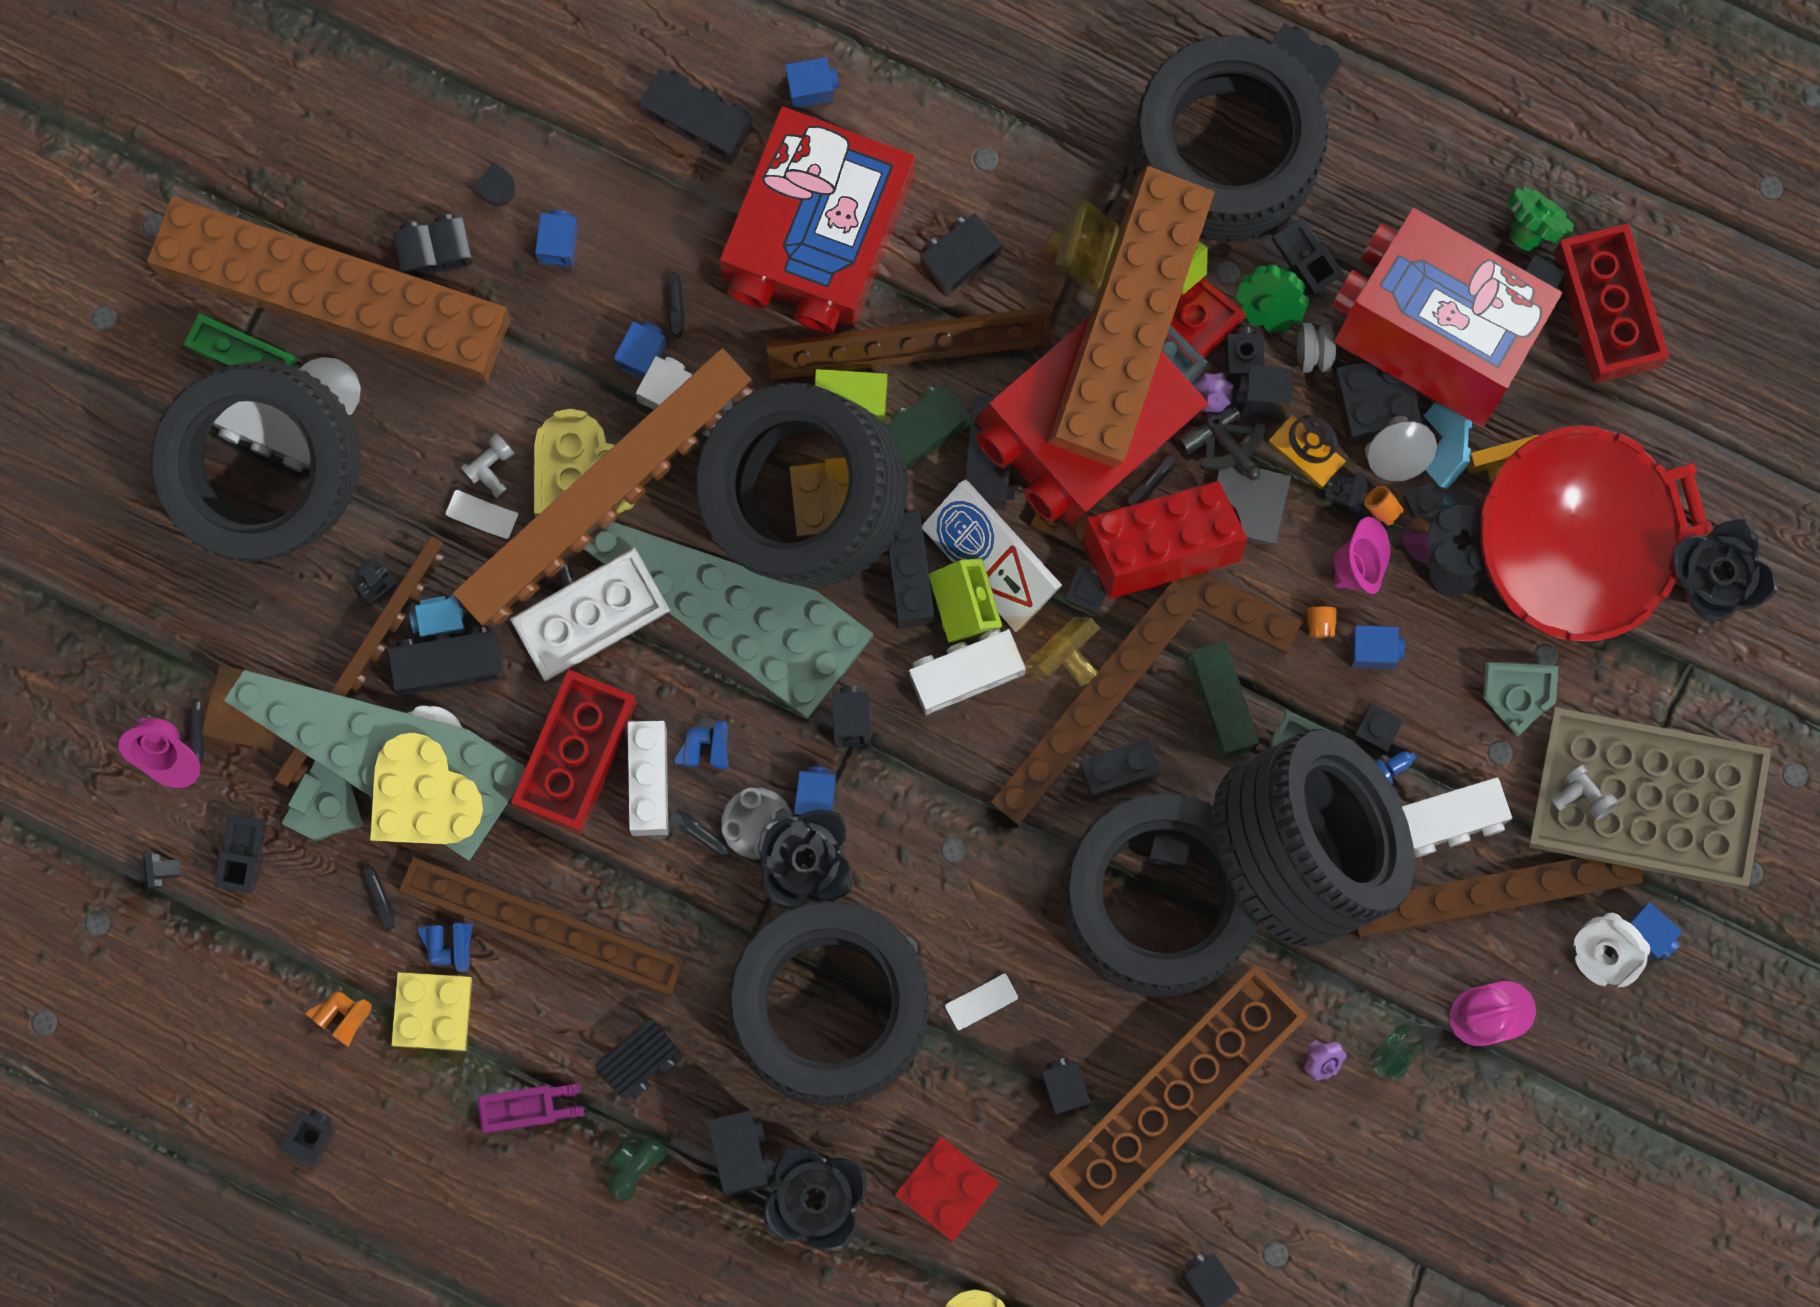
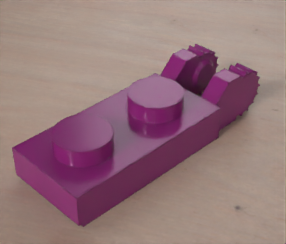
M580 1084L551 1088L548 1085L478 1096L482 1134L556 1123V1120L584 1116L583 1107L572 1106L554 1111L553 1097L575 1096L581 1093Z

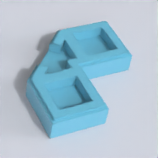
M1436 401L1424 417L1443 439L1438 443L1435 458L1426 471L1440 487L1448 489L1470 463L1471 448H1468L1469 429L1472 428V421Z

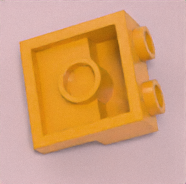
M846 458L826 459L825 463L790 467L797 539L814 537L826 529L839 514L845 502L849 484Z

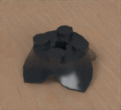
M1455 490L1445 494L1438 501L1435 510L1421 514L1413 519L1401 536L1408 554L1416 561L1424 563L1429 567L1430 579L1434 587L1448 598L1457 597L1469 592L1478 584L1481 577L1487 573L1480 542V521L1484 504L1479 498L1464 490ZM1460 533L1467 539V545L1462 550L1457 549L1458 544H1453V537L1460 535Z
M1746 519L1725 521L1704 537L1697 535L1687 536L1678 542L1673 549V569L1676 577L1683 585V591L1686 594L1690 607L1705 620L1723 621L1730 618L1738 610L1756 608L1772 598L1778 591L1775 573L1770 566L1761 562L1758 558L1760 546L1758 535ZM1723 567L1726 569L1724 575H1728L1729 578L1720 581L1715 577L1716 575L1713 571Z
M817 809L797 817L779 816L764 827L758 844L760 864L763 868L762 880L764 889L775 906L794 908L807 898L819 901H833L852 891V869L849 861L841 853V846L846 840V826L840 813ZM805 849L806 852L803 854V856L807 857L805 863H796L795 857L797 852H802Z
M806 1147L786 1149L775 1165L773 1175L775 1189L767 1198L764 1206L763 1220L765 1228L782 1240H804L814 1248L822 1251L844 1249L855 1233L857 1224L855 1211L862 1202L866 1192L865 1170L849 1159L840 1157L825 1159L816 1151ZM813 1189L816 1190L817 1194L822 1191L826 1196L821 1201L823 1207L819 1210H815L814 1206L809 1209L805 1205V1202L809 1199L807 1193Z

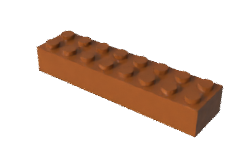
M1147 166L1138 175L1047 443L1113 468L1124 462L1215 191Z
M1255 964L1072 1149L1047 1177L1098 1228H1101L1308 1015Z

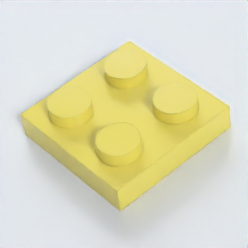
M398 972L392 1046L466 1051L472 978Z

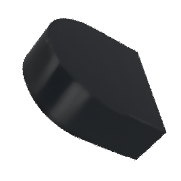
M494 162L472 190L488 204L503 206L513 199L516 187L513 177Z

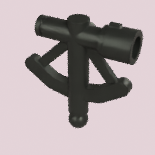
M1232 405L1218 415H1213L1212 413L1206 415L1202 419L1201 426L1198 428L1188 427L1175 439L1178 447L1185 455L1195 451L1204 443L1207 445L1206 457L1200 460V468L1202 470H1225L1237 465L1247 475L1248 479L1255 481L1260 478L1261 472L1259 468L1255 467L1254 462L1249 457L1259 448L1266 432V426L1262 422L1257 423L1255 427L1230 424L1241 417L1239 410ZM1228 432L1248 434L1251 437L1243 447H1240ZM1215 439L1228 455L1214 457Z

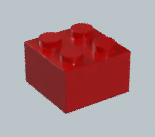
M940 1137L895 1194V1198L953 1243L999 1183L944 1138Z

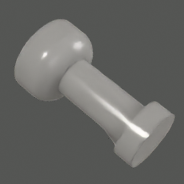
M495 433L488 441L490 448L470 465L465 463L461 469L474 484L481 480L484 485L493 491L492 494L498 498L507 488L500 484L496 475L489 469V466L499 458L506 461L515 454L506 442Z
M1582 765L1566 778L1571 785L1559 796L1554 797L1551 802L1558 811H1561L1566 807L1565 805L1584 794L1592 804L1590 806V814L1598 821L1613 811L1619 802L1612 794L1603 795L1586 775L1588 770Z

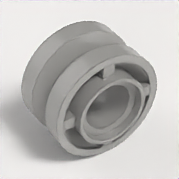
M1312 323L1301 324L1300 332L1297 335V361L1300 364L1302 373H1311L1314 365H1318L1321 373L1331 372L1336 356V343H1334L1336 338L1331 323H1321L1318 330L1314 329Z

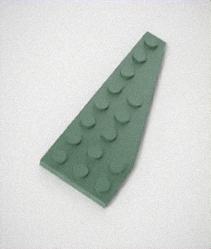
M615 522L605 530L599 526L592 532L590 536L594 540L584 549L586 553L602 565H605L627 551L636 548L671 610L667 614L807 720L810 719L874 637L871 631L816 590L761 576L736 563Z
M247 670L243 671L224 699L225 702L372 798L375 764L378 753L385 743L400 734L417 733L430 737L441 745L447 757L448 771L462 774L467 779L473 781L481 795L483 812L480 823L473 834L460 842L444 844L468 861H470L517 790L526 769L525 766L470 730Z

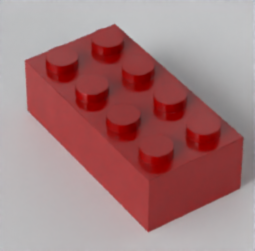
M1629 223L1560 240L1553 253L1556 262L1560 265V269L1566 272L1562 278V283L1592 383L1597 384L1660 368L1668 359L1669 354Z
M1220 481L1089 517L1087 518L1082 542L1109 599L1241 562L1248 538Z
M568 669L511 801L513 807L582 836L628 728V722L631 721L638 704L636 697Z

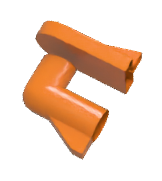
M337 991L332 993L325 1002L309 1009L305 1015L326 1029L340 1011L346 1017L332 1035L349 1047L355 1032L369 1015L372 1005L365 999L355 1003L345 994Z

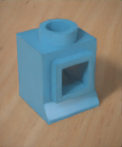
M454 594L448 599L442 596L421 600L420 605L415 606L416 611L410 612L413 633H420L424 642L433 641V636L443 633H453L454 636L466 634L461 602Z

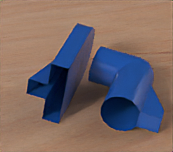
M716 721L714 733L712 728H690L686 733V741L675 757L674 764L698 767L701 744H712L710 765L716 769L729 768L726 750L728 737L727 722Z
M1401 752L1386 761L1385 765L1380 760L1375 761V763L1385 774L1390 784H1392L1391 775L1394 776L1399 772L1406 771L1417 757L1413 752Z
M454 923V948L444 949L443 926L418 927V933L427 948L430 964L438 966L455 963L458 972L468 971L470 965L469 942L473 924Z

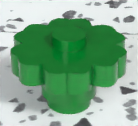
M1527 187L1522 189L1515 188L1507 199V206L1515 212L1514 217L1516 218L1511 224L1512 230L1509 233V238L1523 250L1531 251L1534 247L1540 246L1544 239L1558 243L1560 240L1569 238L1574 231V224L1566 218L1567 213L1554 201L1544 198L1536 190Z
M1275 265L1267 267L1258 266L1253 275H1244L1236 294V299L1242 304L1241 309L1245 311L1248 322L1252 326L1264 325V328L1271 333L1278 331L1287 332L1292 323H1301L1309 305L1308 297L1303 294L1305 284L1298 279L1295 273Z

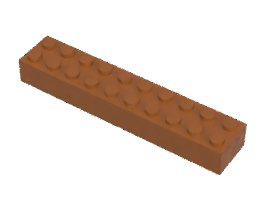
M175 197L171 198L147 260L156 274L486 384L511 319L507 307Z
M723 348L719 350L457 588L453 594L481 625H501L513 614L510 607L518 600L526 602L540 589L536 584L545 575L552 578L567 564L563 559L570 552L574 551L578 554L594 540L590 536L592 532L599 526L604 530L608 528L620 516L617 510L625 502L633 505L647 492L643 487L653 477L657 481L662 479L673 468L670 462L679 453L684 457L687 456L700 444L697 437L706 429L711 432L716 426V422L724 417L723 413L736 402L744 400L745 396L753 394L750 390L754 386L752 379Z

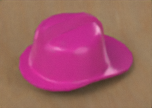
M1365 517L1361 519L1355 527L1351 540L1335 551L1334 567L1336 572L1334 585L1337 588H1347L1355 591L1364 590L1369 594H1375L1379 591L1389 563L1390 542L1385 528L1376 518Z
M142 717L135 727L124 732L119 739V751L122 757L164 786L172 788L188 787L195 783L200 775V763L197 756L180 741V735L176 727L169 721L159 718L146 719Z
M1501 981L1472 988L1461 993L1453 1002L1449 1013L1450 1025L1458 1038L1464 1043L1473 1046H1486L1514 1039L1525 1034L1533 1025L1536 1016L1535 1001L1526 988L1512 981Z

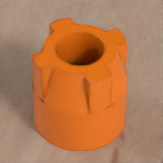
M1386 486L1374 488L1365 497L1364 505L1379 522L1382 521L1387 525H1391L1403 513V507Z
M1309 607V638H1333L1336 627V608Z

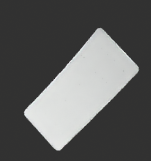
M455 490L446 511L448 517L505 539L509 538L518 517L516 512L491 504L459 490Z
M1002 974L947 1003L945 1007L957 1030H961L1018 999V995L1008 976Z

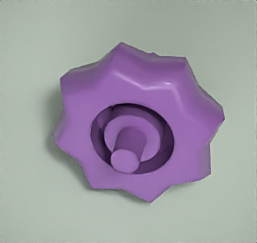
M1204 373L1199 381L1192 384L1209 403L1202 409L1203 413H1221L1226 406L1234 401L1232 395L1234 384L1228 381L1223 373L1214 375Z
M1316 1040L1310 1043L1306 1049L1308 1059L1304 1068L1313 1081L1329 1079L1341 1070L1342 1063L1347 1057L1346 1052L1342 1050L1341 1045L1337 1042L1322 1044Z

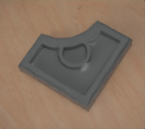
M1237 465L1225 470H1219L1216 481H1220L1248 538L1247 540L1275 546L1291 476L1259 469L1261 472L1260 478L1252 481L1248 479L1247 475Z

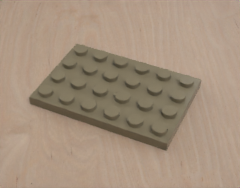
M1555 707L1529 847L1747 890L1750 883L1772 749ZM1582 765L1588 770L1586 775L1603 795L1612 794L1619 802L1613 811L1598 821L1590 814V806L1592 804L1584 794L1565 805L1566 807L1561 811H1558L1551 802L1554 797L1559 796L1571 785L1566 778Z

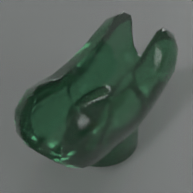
M1403 1024L1397 1027L1379 1048L1372 1051L1370 1060L1373 1068L1379 1075L1390 1080H1398L1404 1077L1413 1061L1421 1052L1424 1046V1039L1413 1043H1407L1403 1039L1413 1027L1410 1024Z
M648 1137L641 1139L634 1147L624 1140L612 1151L606 1163L614 1171L608 1178L607 1185L608 1190L617 1200L626 1201L633 1197L636 1184L651 1166L664 1160V1145L656 1139Z

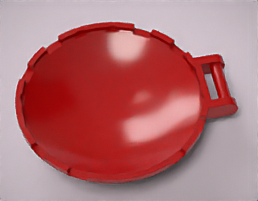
M1595 426L1560 428L1541 434L1525 443L1506 460L1494 477L1486 494L1480 521V542L1484 564L1488 576L1503 602L1515 615L1534 629L1569 641L1588 642L1609 639L1639 626L1652 615L1651 613L1661 601L1668 597L1675 585L1677 577L1673 569L1672 555L1677 543L1687 536H1701L1713 530L1711 521L1706 519L1694 474L1697 473L1695 463L1665 470L1660 463L1657 464L1644 451L1642 445L1621 433L1617 434ZM1677 479L1681 481L1693 523L1689 527L1675 482Z

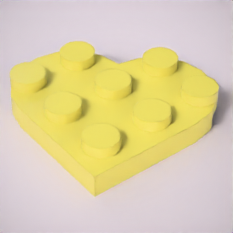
M575 409L557 411L553 414L554 416L547 419L542 427H539L537 430L534 444L535 517L615 446L614 444L606 443L602 427L584 411ZM625 502L617 512L621 513L624 510H629L635 503L630 505Z
M417 733L400 734L388 740L378 753L375 764L370 840L449 844L460 842L473 834L480 823L483 812L481 795L473 781L467 779L462 774L448 771L447 757L441 745L430 737Z

